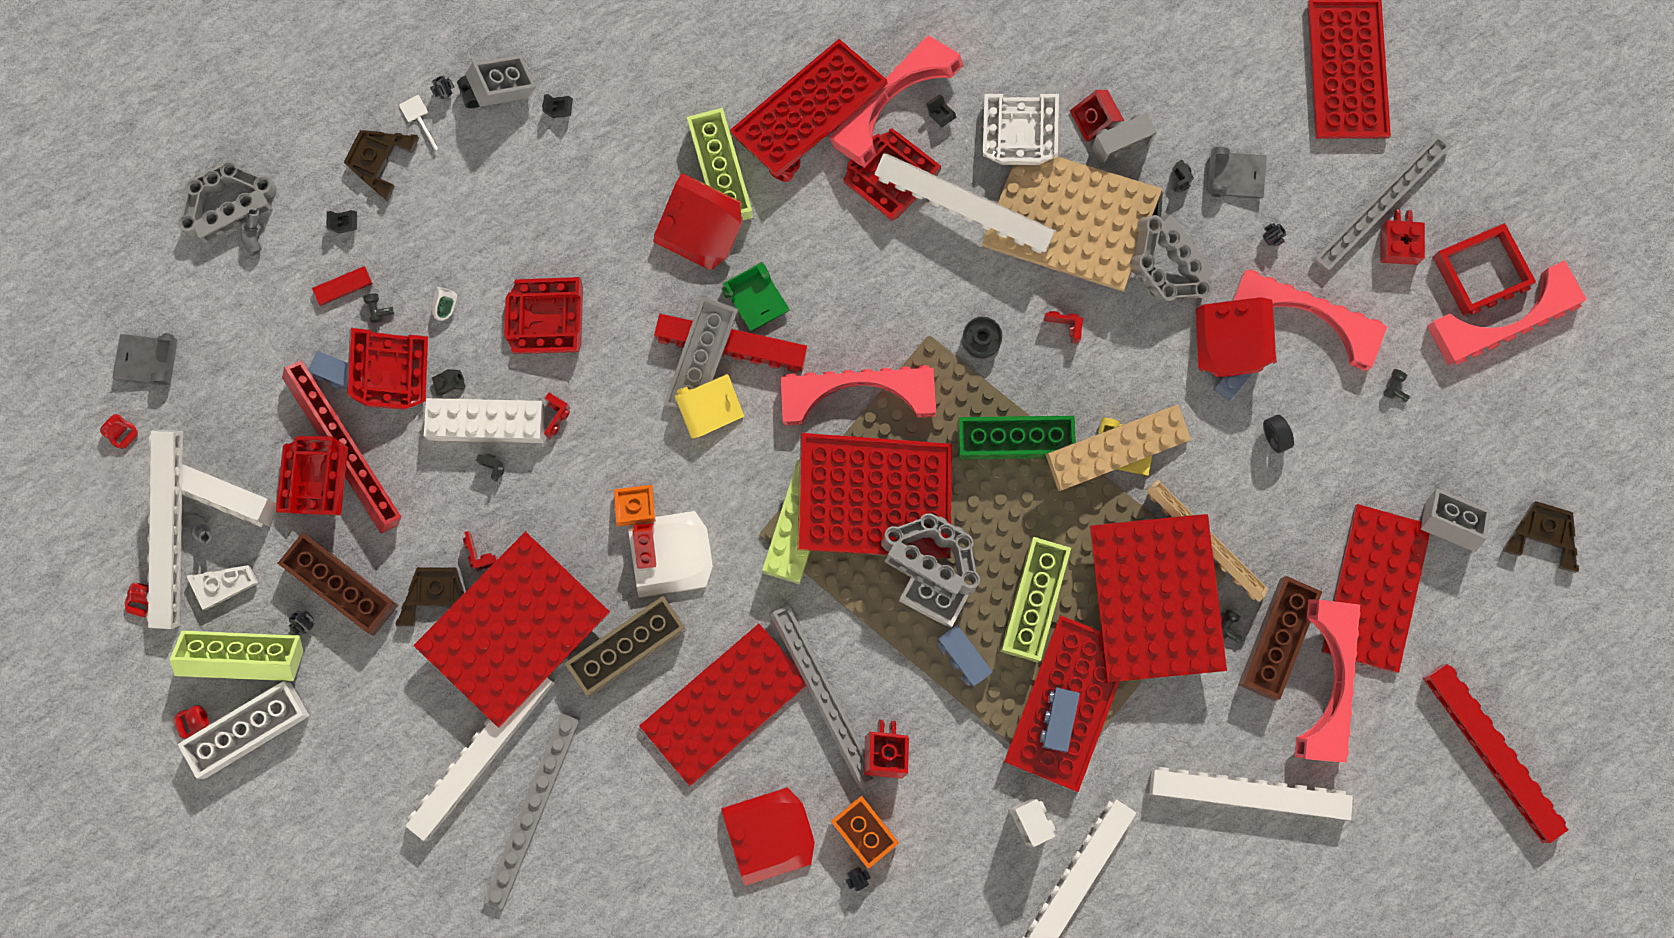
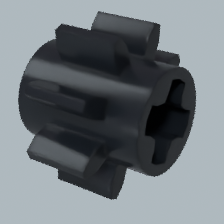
M439 76L432 80L433 86L430 89L435 97L439 96L440 99H445L453 94L451 89L455 87L451 79Z
M1271 223L1264 228L1266 232L1263 234V238L1269 246L1272 244L1279 246L1285 242L1283 237L1287 234L1281 224L1275 225V223Z
M306 610L303 613L296 611L290 616V624L288 626L296 635L299 632L306 634L312 629L314 625L312 621L314 619Z
M859 866L847 873L849 878L846 879V883L849 889L854 887L857 892L869 885L867 880L870 879V875L867 869L862 871Z

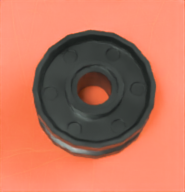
M977 317L966 324L962 343L969 355L977 359H986L993 356L1000 348L1002 330L995 320L989 317ZM984 334L987 340L980 341L977 336Z

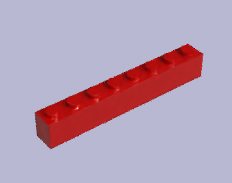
M659 313L654 332L655 339L661 344L668 345L673 343L679 348H684L693 320ZM732 329L722 357L728 355L732 356L731 358L734 360L742 361L746 359L756 365L765 363L769 364L768 366L771 368L779 369L783 367L787 368L789 372L798 373V371L803 372L807 345Z

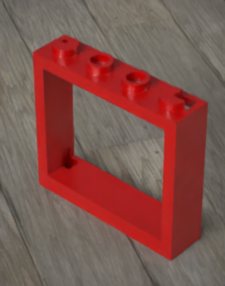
M1505 223L1442 249L1433 256L1463 316L1469 313L1475 315L1481 312V308L1485 306L1489 309L1497 305V301L1501 299L1504 301L1510 300L1515 297V293L1520 292V294L1531 290L1530 286L1536 283ZM1499 237L1522 282L1472 304L1449 257Z

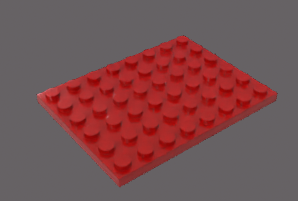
M801 433L797 550L888 555L889 552L883 548L881 541L889 527H900L919 520L923 515L929 513L937 517H943L951 524L952 444ZM924 524L926 528L931 529L929 524ZM941 533L942 537L949 538L946 534ZM889 537L891 541H897L894 537ZM930 537L905 544L907 546H916L924 556L930 555L941 559L951 558V549L939 547L934 539Z
M1208 514L1090 525L1107 682L1227 671Z
M525 531L413 646L486 717L500 728L606 618L610 611Z

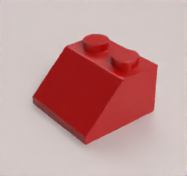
M1095 90L1069 110L1086 142L1095 139L1099 131L1112 129L1117 123L1124 122L1108 90Z

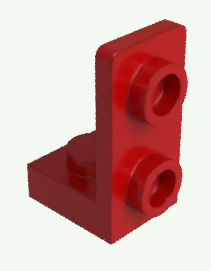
M1057 311L1045 313L1043 319L1045 322L1073 325L1069 327L1068 336L1071 337V343L1079 344L1082 335L1083 317L1073 313L1061 315Z
M548 392L544 398L548 403L547 406L557 412L544 432L545 437L550 439L558 433L561 421H565L569 416L570 407L566 402Z
M654 523L634 525L633 539L638 569L653 568L657 565L653 537Z
M469 531L464 532L463 543L465 548L469 549L470 556H468V562L470 567H473L476 571L490 568L498 557L488 553L481 555V559H478L472 534Z

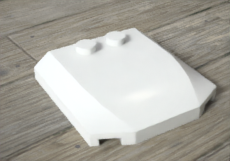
M985 94L983 156L1001 165H1040L1058 157L1059 94H1040V97H1003V94Z
M695 511L655 517L656 522H648L654 523L653 537L657 565L653 568H637L633 539V528L637 524L628 525L639 598L707 587L713 569L708 530Z

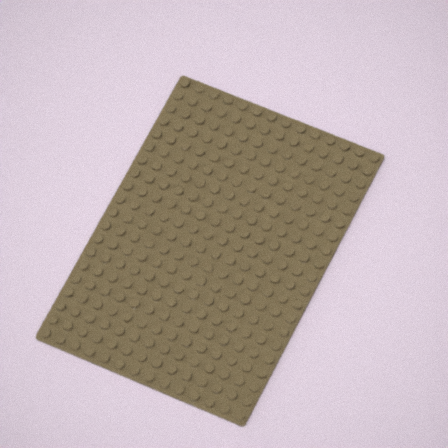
M927 336L902 367L918 369L919 366L927 365L930 368H934L936 417L917 418L913 410L901 398L882 389L843 436L952 444L951 525L962 528L965 533L972 537L975 569L980 576L979 585L968 596L952 628L956 625L960 627L993 673L973 688L971 685L967 686L961 679L963 674L959 669L955 670L949 662L951 658L947 653L943 654L937 646L939 644L938 638L948 632L950 628L899 601L911 577L884 562L887 555L810 551L804 573L1010 744L1059 616L1062 615L1101 631L1090 525L1158 518L1103 474L1058 491L1047 458L958 460L957 421L959 417L1030 415L933 337ZM782 507L760 532V536L769 544H771ZM1033 537L1071 548L1041 661L1038 663L1000 652L1030 541ZM958 543L961 548H966L964 544ZM952 551L951 558L949 559L935 558L938 564L952 567L955 574H957L955 557ZM923 564V567L931 569L929 565ZM1214 564L1218 587L1226 574ZM940 574V576L948 579L946 575ZM964 580L966 584L972 585L971 581ZM1144 679L1119 682L1102 731Z

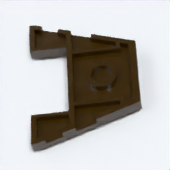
M360 130L344 160V164L384 200L388 201L395 186L380 179L379 176L394 146L412 153L419 137L414 134L410 136L402 135V133L386 134L378 131Z
M1533 502L1502 551L1521 556L1526 538L1563 549L1559 568L1573 573L1579 572V565H1577L1576 560L1578 554L1574 541L1576 535L1573 512L1541 502Z
M417 567L409 586L406 600L401 607V613L399 618H397L396 626L415 627L416 606H452L464 594L458 569L456 567Z

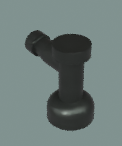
M371 293L363 296L364 303L369 305L371 315L369 320L371 323L381 321V316L394 314L393 307L377 309L378 294Z
M1394 369L1391 373L1393 380L1383 394L1392 399L1397 396L1407 402L1410 395L1405 394L1397 387L1400 382L1406 380L1408 375L1401 370Z
M1227 609L1224 614L1226 620L1222 625L1223 639L1229 637L1235 640V642L1240 643L1243 637L1237 635L1230 627L1233 622H1238L1241 616Z

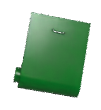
M763 262L722 283L723 288L721 290L726 298L729 297L735 308L739 309L738 312L750 332L790 311L772 282L771 276Z

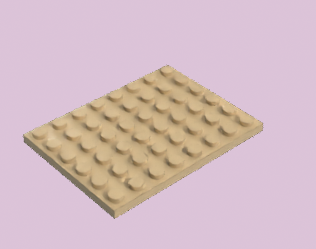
M1055 157L1040 165H1013L998 204L1056 230L1048 250L1046 252L1042 251L1040 254L1031 250L1032 246L1024 244V246L1014 242V238L1010 236L1004 238L996 234L997 230L990 228L985 234L982 247L1124 292L1132 272L1130 261L1135 253L1139 232L1137 227L1138 221L1142 217L1153 216L1162 188L1061 157Z

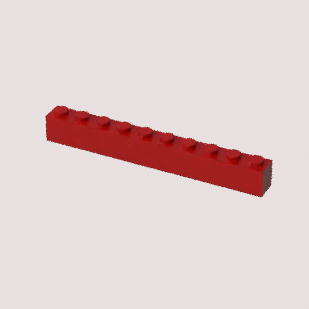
M301 360L284 367L282 379L318 436L334 437L348 447L345 478L379 532L382 534L397 527L401 520V515L303 361Z
M1444 664L1423 677V680L1542 843H1552L1569 829L1565 825L1566 821L1555 812L1553 803L1548 798H1545L1541 792L1540 785L1531 779L1529 770L1518 761L1516 752L1504 742V736L1499 731H1496L1492 719L1483 713L1480 709V703L1469 694V688L1464 682L1459 680L1456 670L1452 666Z

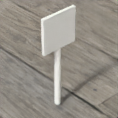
M417 95L399 104L409 123L418 119L434 150H437L438 148L421 119V116L427 114L428 111L420 96Z

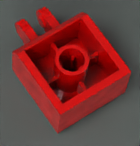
M1396 209L1394 211V219L1387 220L1381 227L1380 263L1418 265L1425 259V222H1413L1412 210H1407L1405 221H1401V210Z
M879 719L877 732L870 731L865 736L864 775L902 779L908 774L909 736L896 734V721H891L889 733H884V720Z

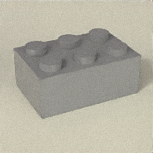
M522 55L472 62L465 74L480 107L529 98L536 88Z
M1147 113L1143 115L1137 114L1130 121L1125 123L1121 121L1114 125L1112 129L1099 131L1091 150L1102 168L1149 147L1157 131Z
M1436 488L1425 503L1421 530L1476 552L1487 539L1491 511Z

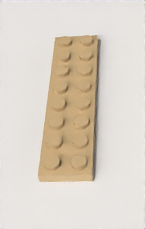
M1179 404L1045 455L1057 489L1061 491L1190 441L1191 438Z
M1159 480L1146 490L1149 493L1148 497L1153 502H1158L1163 507L1162 511L1167 516L1181 517L1193 515ZM1210 531L1213 557L1219 562L1218 566L1224 572L1228 571L1233 576L1232 580L1238 586L1242 585L1247 590L1246 594L1252 600L1256 599L1260 602L1265 597L1268 588Z

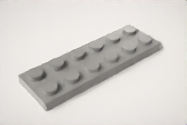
M702 296L664 402L665 405L679 409L675 399V395L678 394L677 390L684 387L694 389L714 380L739 309Z

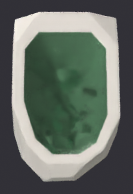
M442 287L436 288L432 302V314L435 319L441 321L448 319L452 315L457 300V294L454 291Z

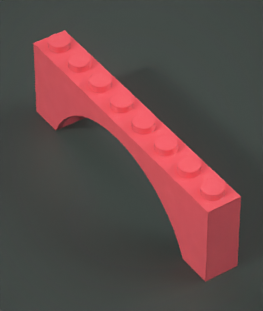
M928 35L886 78L888 84L831 133L829 139L833 147L865 168L876 156L873 146V130L876 120L885 105L899 92L915 83L934 78H952L964 66L960 54Z
M1562 261L1541 273V288L1538 298L1530 312L1516 323L1495 328L1478 327L1448 314L1433 321L1427 327L1448 366L1453 363L1459 365L1467 361L1466 357L1470 355L1473 358L1484 353L1483 349L1485 348L1492 350L1500 345L1499 342L1503 340L1509 342L1515 339L1516 334L1520 332L1524 335L1532 331V327L1535 325L1541 327L1549 323L1548 319L1552 317L1556 320L1566 315L1565 311L1569 309L1573 312L1581 308V303L1587 299L1567 263Z
M1245 270L1241 275L1232 301L1263 297L1272 299L1273 307H1294L1309 311L1327 322L1339 335L1345 346L1349 365L1364 371H1368L1373 367L1388 327L1383 325L1381 321L1368 319L1359 312L1353 313L1348 311L1344 306L1333 305L1327 299L1313 297L1309 292L1298 291L1289 284L1283 285L1278 283L1274 278L1263 277L1254 270Z
M927 365L919 366L918 369L900 367L899 370H891V368H881L880 371L863 369L861 372L845 370L838 374H835L833 371L823 372L822 375L809 372L805 373L804 376L786 374L785 377H781L782 418L784 426L803 425L811 410L822 399L838 390L854 386H870L884 389L895 394L908 404L917 418L936 417L934 368H930Z
M1308 599L1307 619L1319 629L1329 646L1334 666V683L1331 698L1321 718L1308 731L1296 737L1295 757L1347 763L1352 697L1354 695L1353 684L1357 657V638L1359 636L1360 605Z

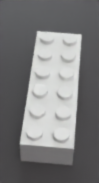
M426 398L424 437L429 441L543 443L545 405L542 401Z
M182 464L183 496L251 522L256 526L262 527L263 524L270 526L276 514V503Z
M283 681L182 741L178 746L196 779H206L309 717V714L291 682Z

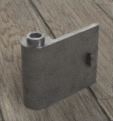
M1226 147L1212 148L1208 193L1212 197L1217 198L1222 196L1264 198L1267 155L1230 153V150Z
M163 333L158 338L120 334L112 378L170 385L178 340L174 338V335Z

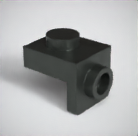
M545 94L542 111L552 118L571 116L573 98L570 96L553 98L549 94Z
M941 94L926 103L929 116L941 127L957 118L956 113L945 104Z
M1183 160L1176 162L1172 169L1180 181L1174 186V192L1179 190L1181 192L1185 191L1191 186V182L1194 179L1190 166L1185 164Z
M353 210L341 213L327 211L326 228L339 234L357 230V212Z
M447 369L432 377L436 395L442 396L454 389L466 387L460 370Z
M478 454L476 462L479 465L492 468L491 479L498 482L499 477L502 478L504 474V464L500 460L495 459L496 456L492 454Z

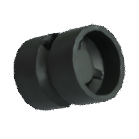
M466 75L461 77L457 81V85L462 94L465 107L468 109L480 107Z

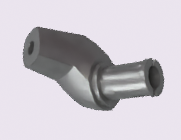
M249 208L246 212V221L242 223L241 242L249 255L253 256L262 250L257 240L261 226L258 223L259 210Z
M182 512L181 526L188 528L197 542L209 543L212 539L209 526L198 515Z

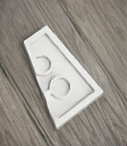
M248 565L197 575H187L188 581L204 611L258 584L251 567Z

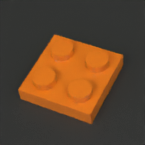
M652 484L614 489L617 527L656 522Z

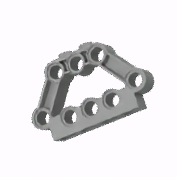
M232 161L215 164L211 169L200 172L194 178L187 181L185 185L187 193L182 216L179 217L177 224L180 230L187 236H198L206 244L242 226V223L246 221L247 209L256 208L257 211L259 210V216L273 210L269 200L276 195L277 188L267 176L253 174L238 167ZM235 170L232 175L228 176L231 171ZM218 179L215 184H212L213 180ZM230 183L238 184L253 191L249 194L242 193L237 197L236 201L224 202L221 204L220 209L216 211L209 210L203 215L205 202L209 194L212 192H222L226 185ZM264 185H268L265 190H262ZM251 201L250 205L245 207V204ZM234 210L233 214L228 216L229 211ZM217 218V221L211 224V221ZM190 223H193L192 227L187 228Z
M1172 214L1161 217L1157 215L1142 217L1138 221L1137 227L1139 232L1135 253L1131 258L1130 265L1136 274L1137 280L1147 288V293L1159 302L1172 301L1178 297H1189L1191 299L1208 297L1211 292V285L1207 279L1215 272ZM1157 244L1166 248L1168 258L1178 264L1179 273L1186 276L1190 281L1189 283L1172 284L1166 280L1165 271L1157 268L1155 265Z
M929 513L923 515L919 520L900 527L892 526L885 531L881 542L883 548L889 552L884 561L887 564L952 601L958 592L970 595L976 590L980 583V576L976 572L972 552L974 543L972 537L965 533L962 528L949 524L943 517H937ZM924 524H929L931 529L926 528ZM941 533L946 534L949 538L942 537ZM889 537H894L897 541L893 542ZM930 537L934 539L939 547L950 548L955 557L957 574H955L952 567L938 564L933 556L922 555L916 546H907L905 544ZM958 543L964 544L966 548H961ZM909 554V555H911L914 559H913V560H910V559H908V558L906 557V555ZM923 564L929 565L931 569H925ZM940 574L946 575L948 579L941 578ZM964 580L971 581L972 585L966 584Z

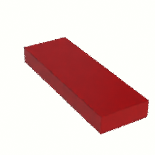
M363 266L315 286L312 290L318 304L323 306L373 283L367 268Z

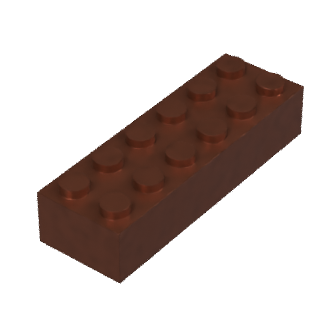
M303 532L277 563L370 635L375 636L399 606Z
M1288 576L1279 580L1239 681V686L1273 701L1281 699L1310 625V621L1307 619L1308 599L1319 600L1323 591Z

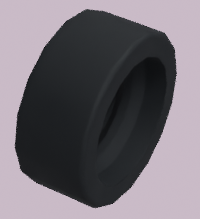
M1275 415L1264 420V434L1275 452L1281 453L1293 448V433L1283 416Z

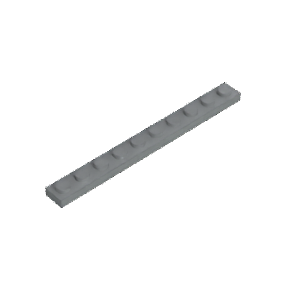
M1437 134L1313 261L1327 273L1452 145Z
M789 605L772 612L770 616L859 789L861 790L878 781L877 776L864 775V750Z
M562 713L560 714L484 903L504 909L580 720Z

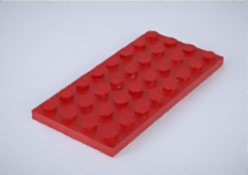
M1308 0L1315 139H1389L1391 129L1382 0Z
M838 39L729 131L739 143L778 177L884 88L888 81L843 41Z
M1356 504L1333 601L1360 605L1359 636L1357 638V657L1355 662L1399 673L1430 533L1421 530V521ZM1324 638L1321 652L1331 655L1329 646Z
M1062 615L1059 616L1005 756L1004 763L1079 792L1120 682H1107L1101 631ZM1055 688L1080 693L1069 748L1066 753L1043 748L1042 742H1040L1041 731H1045L1047 724L1044 723L1045 712L1049 711L1051 703H1048L1050 691L1053 692Z
M758 623L641 723L639 727L684 781L691 786L805 688L806 684L795 664Z

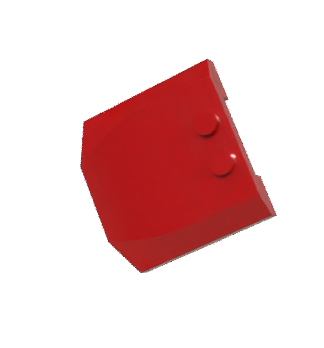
M892 128L887 133L873 136L876 156L865 168L853 160L848 162L843 182L888 219L894 221L917 198L912 196L913 192L907 189L905 192L895 188L896 184L891 182L889 184L883 183L878 180V176L874 175L883 154H889L935 176L939 174L941 165Z
M683 173L674 185L655 231L653 242L711 271L729 257L743 224V217H741L742 202Z
M580 277L515 279V285L505 298L504 335L510 344L511 351L514 354L579 352L582 342V279Z
M1258 297L1203 304L1196 308L1199 371H1206L1217 377L1259 373L1267 365L1277 363L1272 299Z
M351 328L349 335L347 396L366 407L406 410L426 401L428 336L411 334L402 336Z
M298 436L294 438L292 443L284 444L276 512L341 516L348 447L334 437Z
M788 787L721 808L744 886L811 865L815 845L814 837L804 804Z

